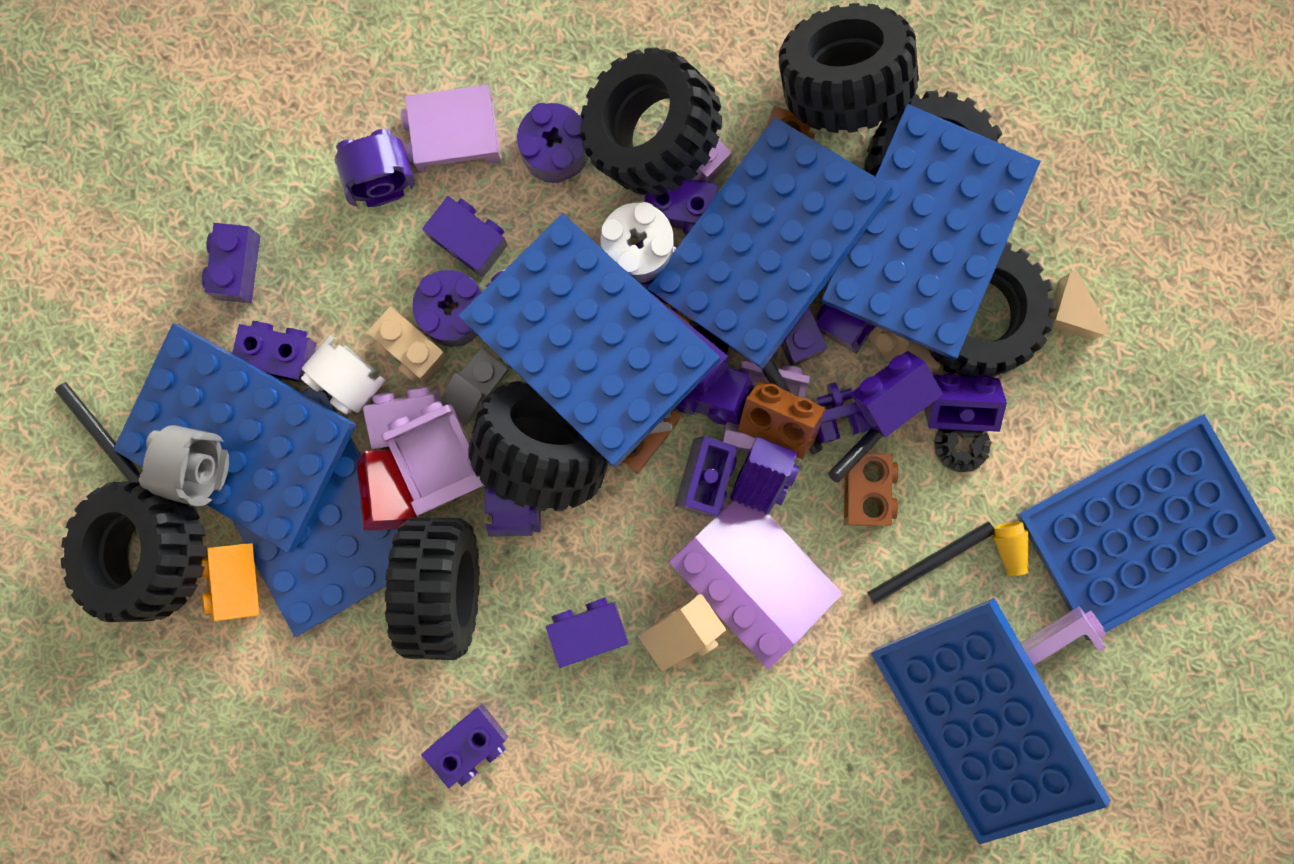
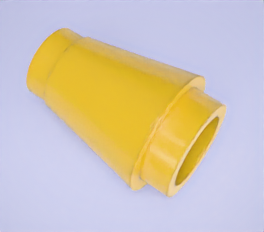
M1016 521L996 525L994 527L995 534L992 538L1007 575L1019 576L1028 573V530L1024 529L1023 522Z

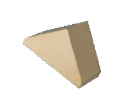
M1077 270L1062 277L1059 280L1054 296L1056 310L1049 314V318L1054 319L1053 328L1090 340H1095L1109 333V328Z

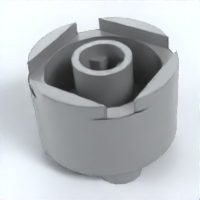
M176 425L165 427L161 431H152L146 440L147 451L144 458L143 471L139 477L141 487L148 489L154 496H160L164 499L193 506L208 504L213 500L208 497L214 490H221L228 474L229 455L228 450H224L221 447L219 441H223L222 438L214 433Z

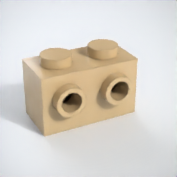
M391 306L367 331L375 339L371 346L386 359L391 354L401 362L397 369L411 381L418 377L427 384L449 359L438 346Z
M699 594L658 620L641 633L638 638L660 670L664 672L676 665L678 670L682 669L696 658L694 655L696 652L702 657L718 646L715 639L726 631V628L703 595Z

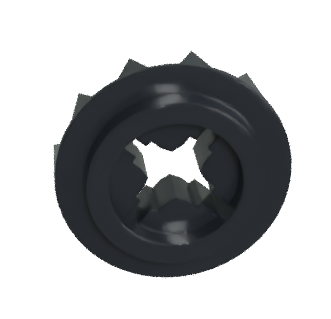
M938 429L934 439V449L940 462L948 469L956 472H970L980 468L989 458L992 442L987 433L988 431ZM959 434L962 438L975 437L972 443L968 445L970 449L968 454L965 450H957L953 453L951 451L959 443L957 438Z

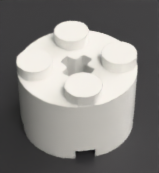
M647 202L629 203L614 210L603 223L601 248L639 283L647 282L654 279L668 264L673 250V230L666 216L652 204ZM631 239L643 240V248L638 249L636 245H631Z
M329 335L302 367L305 373L301 379L315 391L326 390L333 397L330 403L347 415L352 411L359 413L386 379L383 376H379L377 379L372 377L376 371L373 367L344 345L342 347L338 345L335 347L333 344L337 339Z

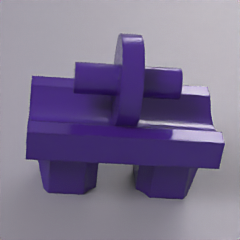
M836 382L827 384L828 394L817 397L818 405L822 407L832 406V409L825 410L817 434L821 444L841 438L836 420L848 418L852 435L867 432L872 428L855 402L843 405V401L852 399L850 393L853 391L851 388L839 391Z

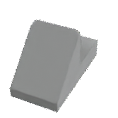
M480 348L460 375L456 372L453 374L441 398L442 406L452 405L458 419L467 425L477 413L481 401L498 386L509 369Z

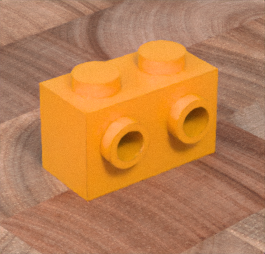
M253 543L207 548V556H203L202 566H205L201 578H206L208 591L201 595L203 614H210V621L258 616L259 605Z

